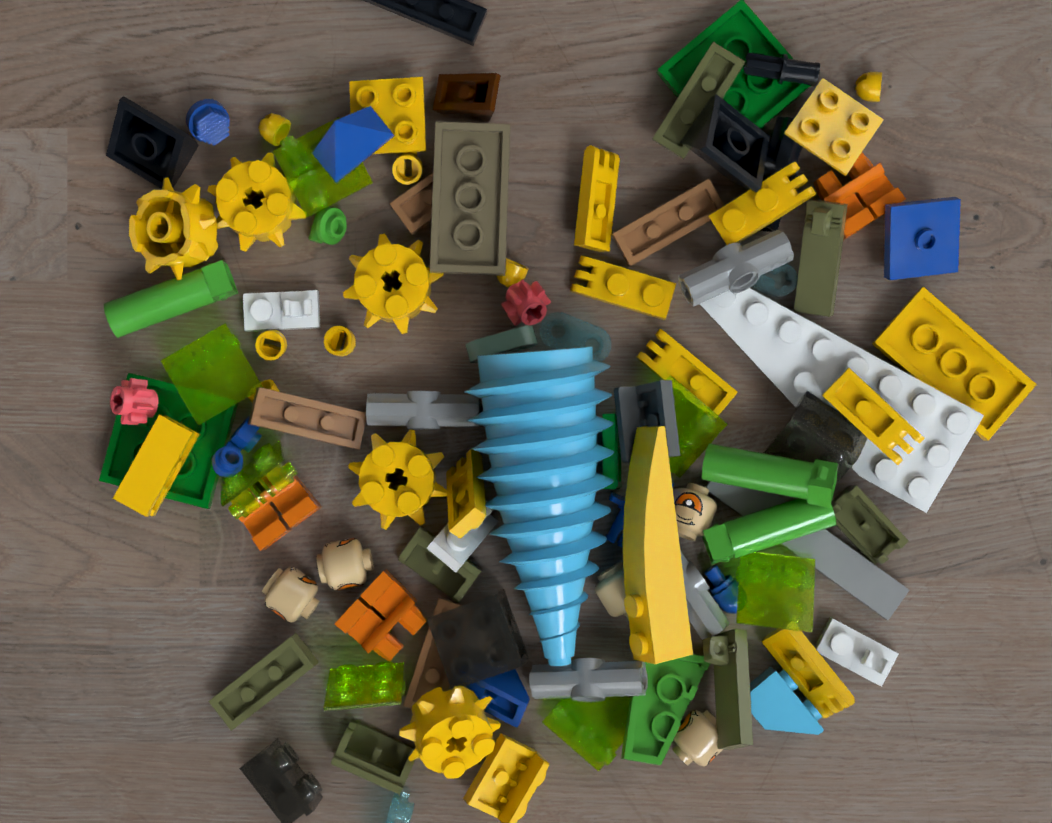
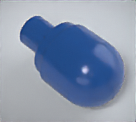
M716 564L708 568L704 574L712 583L709 590L718 606L729 614H736L742 611L747 603V595L736 578H733L730 574L724 576Z

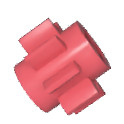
M521 280L509 287L505 296L506 301L501 306L515 326L519 325L521 321L525 325L531 326L543 320L547 312L546 305L550 304L551 301L538 281L529 285L524 280Z
M130 378L129 381L122 380L121 386H116L113 389L110 397V407L114 414L122 415L121 424H146L147 417L155 415L158 408V395L155 390L147 389L148 380Z

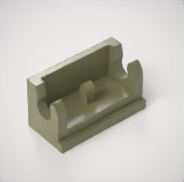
M849 485L832 501L836 526L867 560L874 565L876 563H885L889 560L887 556L893 550L901 549L909 542L857 485Z
M422 526L417 530L398 560L459 603L482 569L467 559L459 570L454 572L427 549L436 536Z
M351 720L331 764L400 795L415 760L409 761L408 759L415 748Z

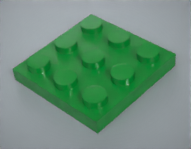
M740 0L658 68L656 73L678 98L713 42L742 60H745L747 53L750 52L782 57L783 54H787L788 59H793V57L745 1ZM742 67L723 100L761 129L807 91L811 85L787 81L777 84V80L746 75Z
M128 372L126 378L128 381L130 378L148 380L147 389L155 390L158 395V408L153 417H147L146 424H121L122 415H116L99 481L120 486L159 414L169 416L200 433L165 498L210 509L219 475L213 470L212 457L229 440L239 401Z

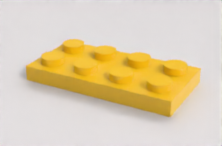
M925 287L919 288L872 343L904 372L982 413L984 417L974 433L983 441L990 440L1037 385Z

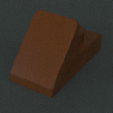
M497 73L439 74L433 110L440 114H471L489 122L495 111L501 75Z

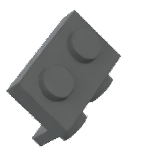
M659 380L634 387L615 388L614 398L622 462L630 463L636 429L641 426H665L669 458L680 456L672 380Z

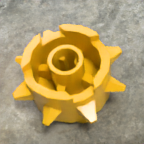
M270 152L261 161L256 160L242 163L236 157H232L230 159L231 169L223 175L217 185H209L207 189L209 193L216 197V204L220 214L216 219L217 229L230 227L239 235L240 250L247 252L255 240L260 242L272 240L278 247L284 246L283 233L290 228L291 221L306 219L307 212L297 206V199L294 193V189L302 179V176L284 177L275 168V157ZM257 195L264 197L260 199L262 205L259 208H255L250 204Z
M164 178L162 190H153L138 198L136 202L138 211L136 215H131L129 219V237L135 252H141L145 257V270L148 273L154 272L161 266H171L176 280H182L183 267H194L203 261H207L209 257L215 254L218 242L216 240L217 221L213 212V205L207 199L200 198V187L197 184L192 185L184 192L174 191L169 178Z
M384 233L379 235L378 246L369 250L364 257L357 255L349 257V260L356 268L354 285L343 292V297L359 300L367 309L364 321L366 328H370L381 319L389 323L394 322L401 334L408 333L410 318L416 317L421 311L437 312L438 308L429 298L431 295V284L443 277L444 274L430 273V268L425 266L422 258H420L423 245L421 240L418 239L407 248L399 244H391ZM394 276H399L398 280L401 287L398 290L392 288L391 292L386 291L388 286L385 281L389 277L393 279Z
M410 429L401 442L387 443L377 433L371 435L373 451L366 456L364 462H350L348 465L350 470L359 475L358 484L361 490L352 501L353 506L369 505L373 510L379 512L381 528L387 530L395 517L406 515L411 517L420 526L425 524L423 507L429 503L431 497L447 496V490L436 482L437 475L434 470L445 456L442 452L426 454L423 450L417 448L415 430ZM398 468L404 471L402 476L408 478L407 484L399 485L398 489L395 490L392 488L393 482H389L390 474H396Z
M454 686L452 690L442 691L441 687H437L422 695L412 706L413 716L410 724L399 729V736L414 741L416 746L408 758L409 761L420 758L426 768L436 773H443L448 779L462 776L465 770L478 764L494 750L493 732L500 729L501 723L487 717L484 712L493 698L488 696L479 700L474 691L464 686Z

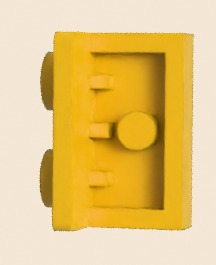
M500 733L495 742L493 752L486 757L463 799L468 805L498 818L501 823H517L524 816L528 802L536 788L543 783L549 762L535 749Z

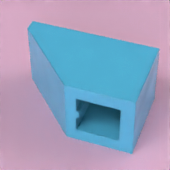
M769 667L750 683L751 714L764 729L819 735L824 731L818 723L822 715L808 699L802 703L793 691L798 686L784 669L778 674L776 670Z

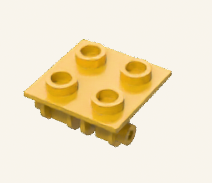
M423 77L349 81L350 114L371 106L394 134L392 139L373 154L411 153L417 156V152L426 151Z
M822 78L784 134L846 176L884 119Z

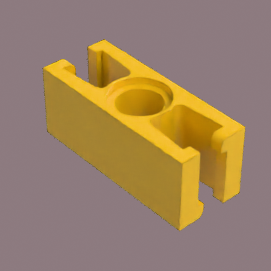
M159 414L112 499L145 517H149V515L155 516L200 433L169 416Z

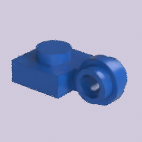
M250 415L237 428L224 447L218 449L212 457L213 470L221 477H234L243 468L241 450L244 449L249 453L262 437L257 432L260 427L248 425Z

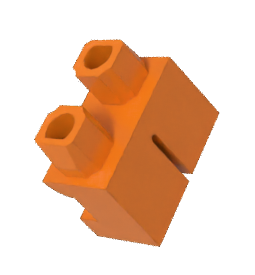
M863 153L860 154L848 172L852 179L848 184L842 186L832 170L813 183L822 201L848 204L843 241L885 214V204L902 203L906 200L898 187L894 188L885 176L881 163L873 166Z
M276 460L270 461L258 471L269 487L260 495L256 493L248 481H244L229 492L234 504L239 509L234 514L248 529L253 537L251 539L260 551L269 548L293 530V527H297L322 508L298 476L292 472L288 473Z
M385 569L360 595L361 597L335 622V625L361 644L367 653L374 650L379 656L390 662L404 645L389 631L399 622L414 636L427 622V618L415 605L418 600Z

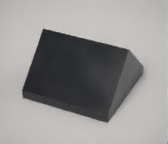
M715 94L707 102L680 142L733 183L754 192L761 189L770 136Z
M123 96L119 99L106 156L161 189L163 179L169 178L174 188L199 145L189 134Z

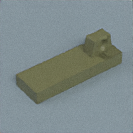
M713 42L652 140L684 160L690 149L680 141L712 96L717 94L723 99L744 66L745 61Z
M807 200L794 312L827 317L834 315L848 206L846 203Z
M732 629L703 639V659L705 662L714 665L716 726L718 733L717 747L724 750L753 745L747 630Z
M295 633L208 702L232 731L319 662L306 643Z

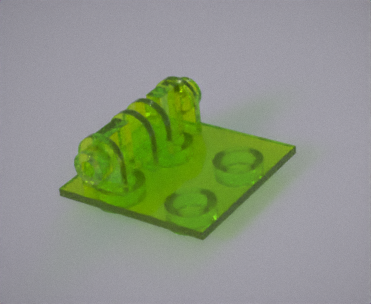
M339 117L297 139L294 136L284 138L280 141L281 147L273 151L306 217L373 184L363 162L336 183L312 154L334 121L340 119Z
M226 323L160 360L198 425L254 394L257 387L263 388L240 348L241 343L236 335L231 333Z
M670 375L667 380H672L680 456L669 458L670 472L675 473L680 478L728 423Z
M280 440L273 446L267 443L260 447L252 455L254 460L242 468L234 477L222 478L224 483L221 484V505L225 506L231 502L232 505L228 507V510L235 519L241 516L246 518L260 507V503L248 488H250L260 502L263 504L267 502L263 493L255 485L257 481L260 482L272 497L276 495L274 489L264 476L268 478L278 492L294 482L293 477L298 472L290 461L284 465L282 464L285 458Z
M759 552L741 556L739 567L736 569V580L738 581L736 623L813 632L815 559Z
M383 661L368 666L345 664L337 668H330L323 707L324 711L401 705L402 696H406V684L403 681L404 663Z
M627 696L605 697L604 701L581 702L574 701L571 698H562L542 723L599 772L604 765L608 766L617 755L615 752L623 744L630 699Z

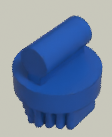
M203 99L190 107L186 115V124L196 139L215 146L229 136L230 118L221 103L213 99Z

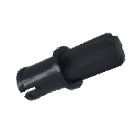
M750 52L747 53L743 66L744 74L777 80V84L787 81L815 87L820 73V63L788 59L787 54H783L782 57Z

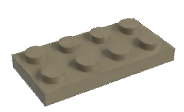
M435 121L430 273L505 276L510 124Z

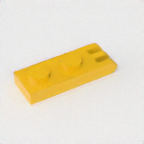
M592 145L587 146L584 151L574 245L598 252H609L620 158L616 153L608 152Z
M797 162L789 164L764 180L761 189L757 192L748 190L709 215L710 220L726 245L741 243L816 194L813 187H809L799 194L796 191L808 182L804 174L792 181L789 180L790 176L800 170Z
M580 256L578 263L582 266L590 267L592 270L591 273L576 270L574 277L588 283L586 287L572 284L570 292L658 319H666L676 283L590 257Z
M659 329L655 335L666 345L661 348L650 340L646 347L656 357L652 360L646 353L641 351L636 358L662 380H672V387L676 392L710 420L715 421L738 392L665 331Z
M849 367L822 394L827 401L896 465L903 461L901 455L893 450L896 445L900 446L907 454L914 450L903 439L907 434L919 444L925 439L920 432Z
M472 449L466 453V458L462 457L456 462V467H451L446 472L449 532L460 539L471 529L479 527L486 516L484 480L476 478L483 473L482 456L478 451Z
M793 620L772 631L761 641L823 718H828L855 703L852 693Z

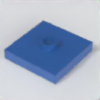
M946 197L885 204L884 278L897 280L958 272L961 199Z

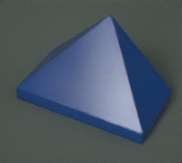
M369 106L335 120L312 154L337 183L392 139L394 134L372 107Z
M511 659L463 665L454 686H464L474 691L479 700L491 696L493 699L484 711L516 728L520 725L530 701Z

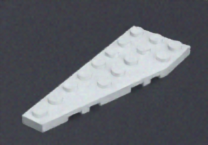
M751 288L740 293H732L728 290L700 304L860 477L927 513L984 417L982 413ZM848 367L925 437L920 444L914 441L909 434L903 438L914 448L910 454H907L898 445L893 448L903 459L899 465H896L822 396Z

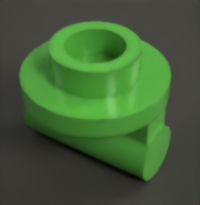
M318 204L308 240L330 245L340 242L347 228L344 213L338 208Z

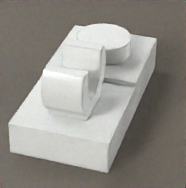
M318 290L243 294L244 331L246 332L267 331L271 329L321 328Z
M486 507V516L481 525L476 529H471L461 539L449 532V524L447 523L427 549L454 572H457L499 522L490 515L494 509Z
M831 617L815 645L816 650L821 655L881 687L899 654Z

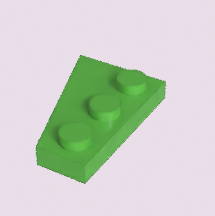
M693 654L659 664L645 662L648 674V688L645 696H630L621 759L653 765L662 764L681 725L680 722L698 690L697 687L705 670L710 665V663L704 661V656Z

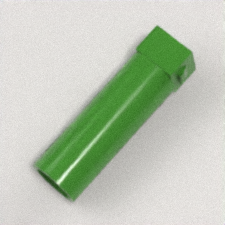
M221 260L183 274L182 280H176L175 277L104 303V312L112 332L119 338L214 302L226 300L228 297L239 293L229 265Z
M709 443L703 461L702 480L805 499L807 504L830 508L837 482L838 463L815 459L813 463Z
M797 498L723 522L721 525L715 524L711 528L702 531L704 535L702 538L711 564H715L718 562H728L733 557L738 558L836 526V518L832 504L830 508L807 504V500Z

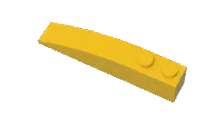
M665 426L637 427L629 465L624 505L623 568L626 595L624 606L629 619V645L634 660L651 664H659L693 655Z

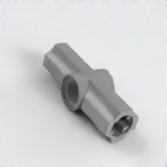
M776 230L743 246L740 243L726 245L716 252L711 261L679 275L678 283L688 304L694 307L728 290L732 293H740L747 290L757 282L760 275L793 261L794 253L786 234Z
M407 391V394H367V426H407V429L436 430L440 429V427H480L478 424L467 421L480 413V398L473 395L441 394L439 391Z
M681 552L688 617L703 641L705 638L717 635L730 623L718 606V603L708 592L710 588L691 561H687Z
M578 658L572 660L571 664L564 666H550L549 664L532 665V670L529 673V686L532 697L535 699L571 698L574 701L598 702L604 701L605 697L645 696L648 688V674L645 662L641 661L605 662V660L597 658Z

